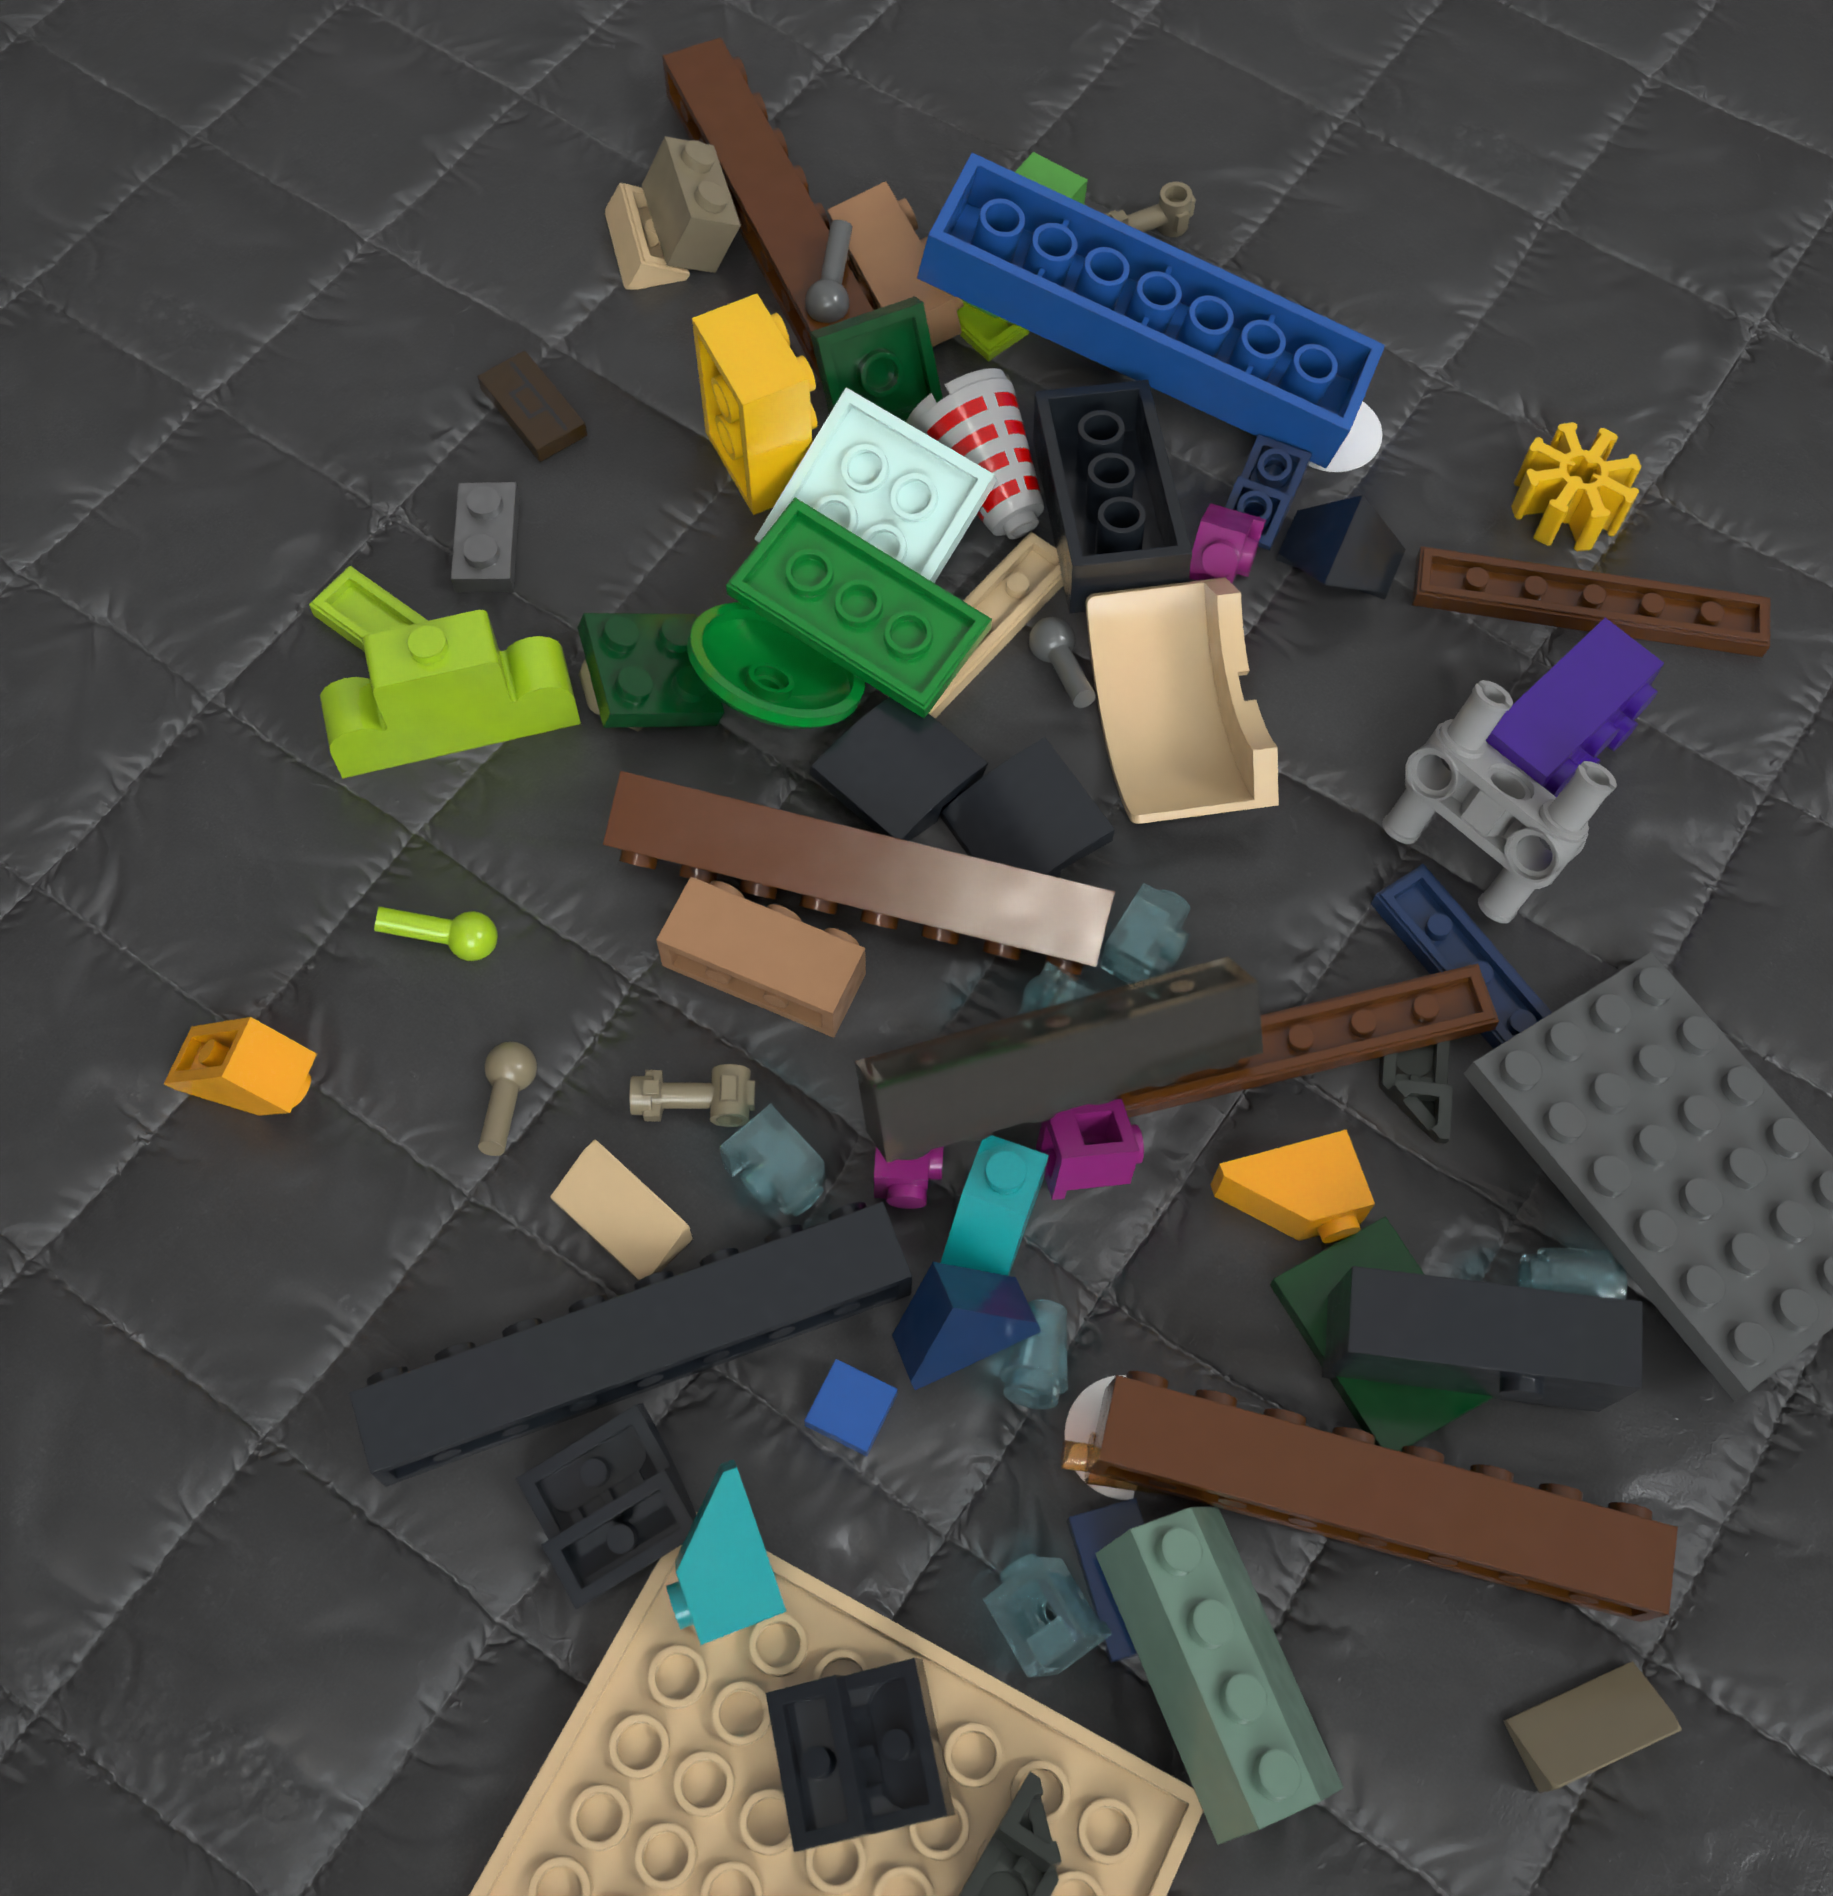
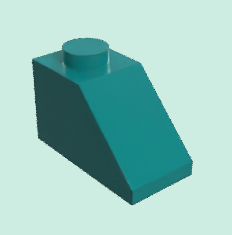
M984 1133L961 1194L941 1263L1009 1276L1044 1180L1049 1155Z
M734 1459L720 1464L675 1559L676 1574L679 1581L666 1586L680 1629L694 1625L700 1645L787 1612Z

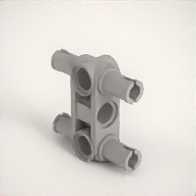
M1481 680L1478 684L1476 683L1471 695L1456 717L1440 723L1426 744L1409 756L1405 765L1406 790L1389 814L1384 817L1382 826L1387 834L1396 841L1412 844L1415 840L1417 841L1421 831L1435 811L1504 866L1488 889L1480 895L1478 905L1481 911L1492 920L1499 923H1509L1515 918L1517 911L1535 889L1551 885L1567 863L1582 851L1588 837L1589 819L1605 798L1615 790L1617 783L1614 776L1606 768L1591 761H1584L1576 768L1575 774L1559 795L1555 797L1486 742V739L1507 710L1509 711L1513 705V700L1510 694L1498 684ZM1441 758H1443L1447 762V764L1450 767V770H1448L1444 766ZM1539 837L1546 841V843L1550 846L1551 851L1544 847Z

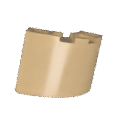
M1224 577L1089 595L1086 599V616L1098 710L1114 780L1130 821L1135 824L1279 806L1278 748L1264 724L1257 700L1244 701L1239 676L1247 675L1250 671L1244 638L1241 592Z

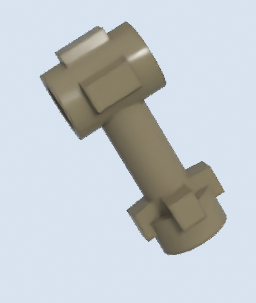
M1170 182L1165 184L1160 190L1159 204L1126 215L1124 210H1113L1105 213V215L1142 232L1157 228L1164 236L1178 237L1188 229L1189 218L1194 215L1196 199L1192 195V190L1186 184Z
M723 1064L712 1068L711 1083H664L662 1070H645V1076H631L630 1113L631 1115H643L644 1121H661L664 1109H710L711 1123L723 1127H739L748 1124L750 1111H755L756 1084L755 1081L751 1080V1070L737 1064Z

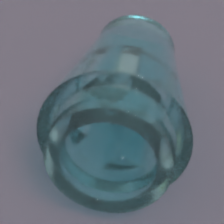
M1039 1299L1030 1301L1028 1304L1041 1332L1011 1346L1000 1371V1378L1005 1383L1003 1394L1011 1402L1032 1409H1050L1057 1406L1059 1396L1068 1389L1067 1309L1059 1303Z

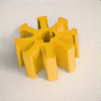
M1572 422L1558 425L1550 445L1543 443L1541 437H1536L1532 442L1514 481V485L1519 487L1511 508L1514 517L1518 520L1522 519L1524 515L1544 513L1533 536L1540 543L1551 546L1561 524L1564 523L1569 524L1576 542L1573 549L1575 551H1586L1593 548L1602 529L1606 530L1607 534L1611 537L1615 536L1639 493L1637 488L1631 487L1641 469V465L1635 454H1630L1625 459L1607 461L1618 436L1605 428L1599 429L1589 451L1582 450L1575 432L1578 426Z

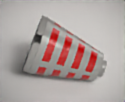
M998 368L977 370L960 376L945 384L950 395L936 402L931 393L915 407L906 423L995 475L997 482L976 515L993 535H1007L1009 539L1020 538L1038 526L1039 520L1037 517L1043 512L1044 503L1013 383L1008 374L1005 375L1004 371Z

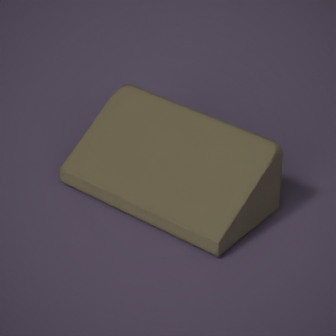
M1633 1661L1503 1721L1539 1793L1561 1788L1682 1730L1674 1713Z

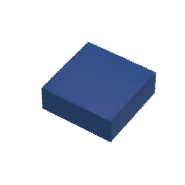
M835 1359L804 1420L805 1426L867 1457L898 1395V1389Z

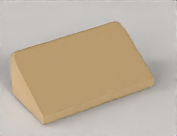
M619 183L606 206L605 216L624 288L638 290L687 280L690 275L689 269L666 265L643 189Z
M595 1139L584 1149L550 1196L567 1215L638 1281L651 1274L661 1272L693 1240L688 1224Z

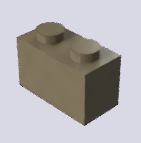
M665 136L641 186L666 265L716 273L741 225L714 145L704 144L696 140L688 141Z

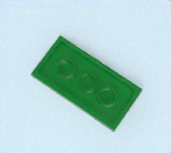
M796 497L726 584L728 596L924 719L990 631L992 619Z

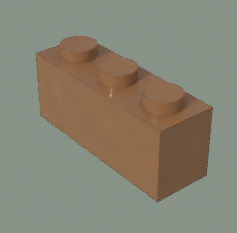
M885 181L827 209L831 222L833 220H844L853 227L848 250L852 272L857 281L864 280L872 296L874 310L916 296L924 303L932 347L962 333L957 310L964 307L963 300L917 279L928 237L919 239L915 230L918 229V223L906 198L897 201Z
M690 877L656 939L662 966L833 1038L866 975L865 948L859 946L857 940L848 933L835 928H826L825 931L803 923L798 915L783 906L770 904L764 907L747 900L736 888L721 881H712L708 884Z

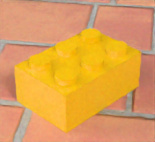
M758 293L692 318L705 431L753 515L774 507L813 443L812 430L818 426L817 417L810 402V392L816 389L812 369L803 355L795 356L790 348L789 335L782 318L778 313L770 315Z

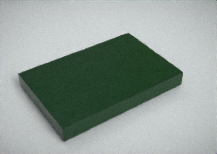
M1386 1216L1273 1278L1270 1284L1322 1368L1326 1353L1328 1294L1352 1266L1425 1275ZM1337 1376L1330 1379L1362 1431L1375 1436L1374 1445L1400 1452L1401 1447L1413 1446L1488 1402L1493 1397Z

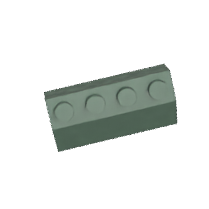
M1190 1507L1134 1527L1095 1553L1217 1845L1260 1830L1319 1803L1344 1788L1218 1507Z

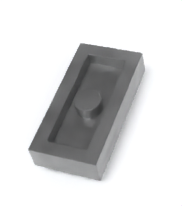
M516 482L458 483L451 581L455 592H514L520 500Z

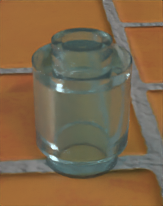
M1541 1247L1536 1254H1523L1518 1268V1286L1626 1299L1627 1277L1625 1269L1620 1263H1615L1613 1255L1608 1249Z

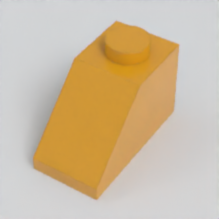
M252 1017L191 1026L164 1084L174 1090L258 1116L290 1113L292 1108L297 1106L308 1092L311 1084L309 1071L317 1053Z
M1347 1129L1220 1163L1210 1184L1214 1197L1298 1241L1320 1236L1323 1243H1332L1356 1234L1361 1230L1360 1224H1362L1375 1205Z

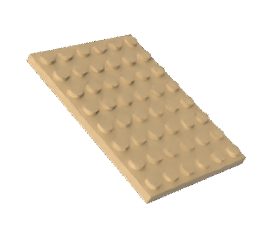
M681 1545L660 1558L469 1896H959L1030 1771L1041 1780L1044 1791L1041 1799L1052 1841H1057L1062 1860L1056 1869L1059 1881L1051 1896H1166L1202 1816L1203 1809L1194 1788L768 1551L766 1552L787 1612L700 1645L694 1625L680 1629L666 1588L667 1585L679 1581L676 1574L675 1559L682 1547ZM911 1658L923 1659L955 1815L794 1852L766 1693L832 1675L845 1676Z

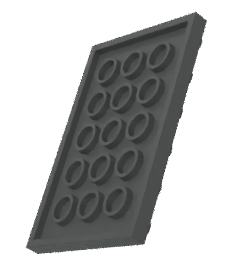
M1652 952L1475 1060L1463 1073L1734 1402L1749 1393L1833 1328V1156Z

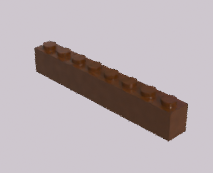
M721 37L662 55L667 97L690 140L714 145L741 225L739 231L821 382L810 332L873 311L874 305L870 290L864 280H856L852 273L851 260L848 254L842 281L850 301L847 314L842 319L832 323L818 322L809 316L805 308V296L809 287L820 280L830 224L823 205L820 202L814 204L810 198L807 179L801 166H793L788 158L787 145L779 128H771L762 96L759 92H751L739 56L732 58Z
M620 771L603 845L622 849L619 861L656 870L659 858L681 864L679 876L688 879L694 877L710 884L712 881L717 880L719 873L741 879L739 891L770 899H776L778 888L802 894L799 906L836 915L838 904L840 903L863 909L860 918L862 922L897 930L899 918L924 924L921 936L958 945L960 934L985 939L983 952L1019 960L1022 949L1046 954L1044 967L1080 976L1084 964L1094 967L1098 964L1115 896V891Z
M1129 1371L1126 1377L1116 1375L1104 1391L1087 1472L1637 1622L1669 1615L1678 1527L1652 1520L1653 1512L1643 1506L1624 1502L1608 1503V1508L1591 1504L1582 1501L1583 1492L1573 1487L1543 1483L1539 1485V1489L1514 1483V1474L1499 1467L1475 1464L1470 1466V1470L1444 1464L1445 1456L1429 1448L1403 1446L1400 1452L1374 1445L1375 1436L1359 1429L1335 1427L1332 1433L1307 1427L1305 1426L1306 1418L1289 1410L1267 1408L1263 1414L1237 1408L1238 1400L1222 1392L1201 1389L1196 1390L1195 1396L1174 1391L1168 1389L1169 1381L1148 1372Z

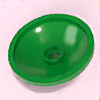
M740 602L717 605L703 612L693 623L688 637L687 652L689 660L704 685L718 699L732 709L769 725L790 729H813L840 722L856 710L864 693L865 681Z

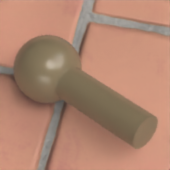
M511 1041L501 1043L489 1052L485 1061V1074L493 1087L478 1149L486 1155L500 1156L505 1152L518 1092L527 1088L536 1076V1058L532 1051L521 1043Z

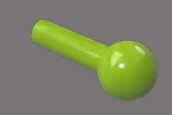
M379 906L374 927L376 932L447 944L454 955L466 961H477L485 958L494 950L498 940V933L494 922L485 914L476 911L461 913L453 920Z

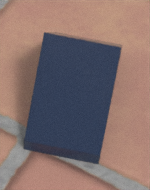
M932 1262L892 1336L910 1382L916 1391L1040 1333L1041 1329L1016 1277Z

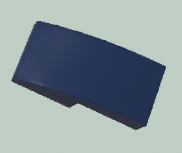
M1259 434L1241 476L1237 477L1225 508L1266 519L1258 547L1270 551L1300 487L1312 453Z

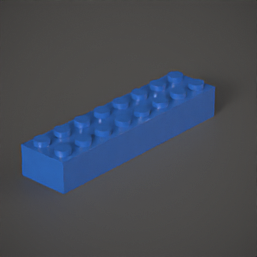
M971 153L928 234L917 279L1136 381L1148 379L1151 388L1252 435L1258 436L1259 434L1312 453L1310 461L1323 468L1328 467L1351 431L1385 347L1384 344L974 153Z

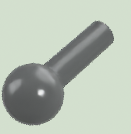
M833 220L831 222L820 280L809 287L805 296L807 313L811 318L822 323H832L842 319L849 309V295L842 285L853 227L844 220Z
M1043 618L1030 631V650L1039 660L1052 664L1074 706L1085 708L1093 703L1096 695L1072 653L1076 642L1075 633L1070 624L1061 618Z

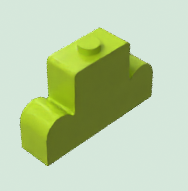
M474 610L365 635L362 641L370 679L363 677L343 678L326 686L320 694L330 753L342 779L581 724L560 643L550 637L534 636L518 640L508 646L506 650L501 651L498 648L489 615L485 610Z

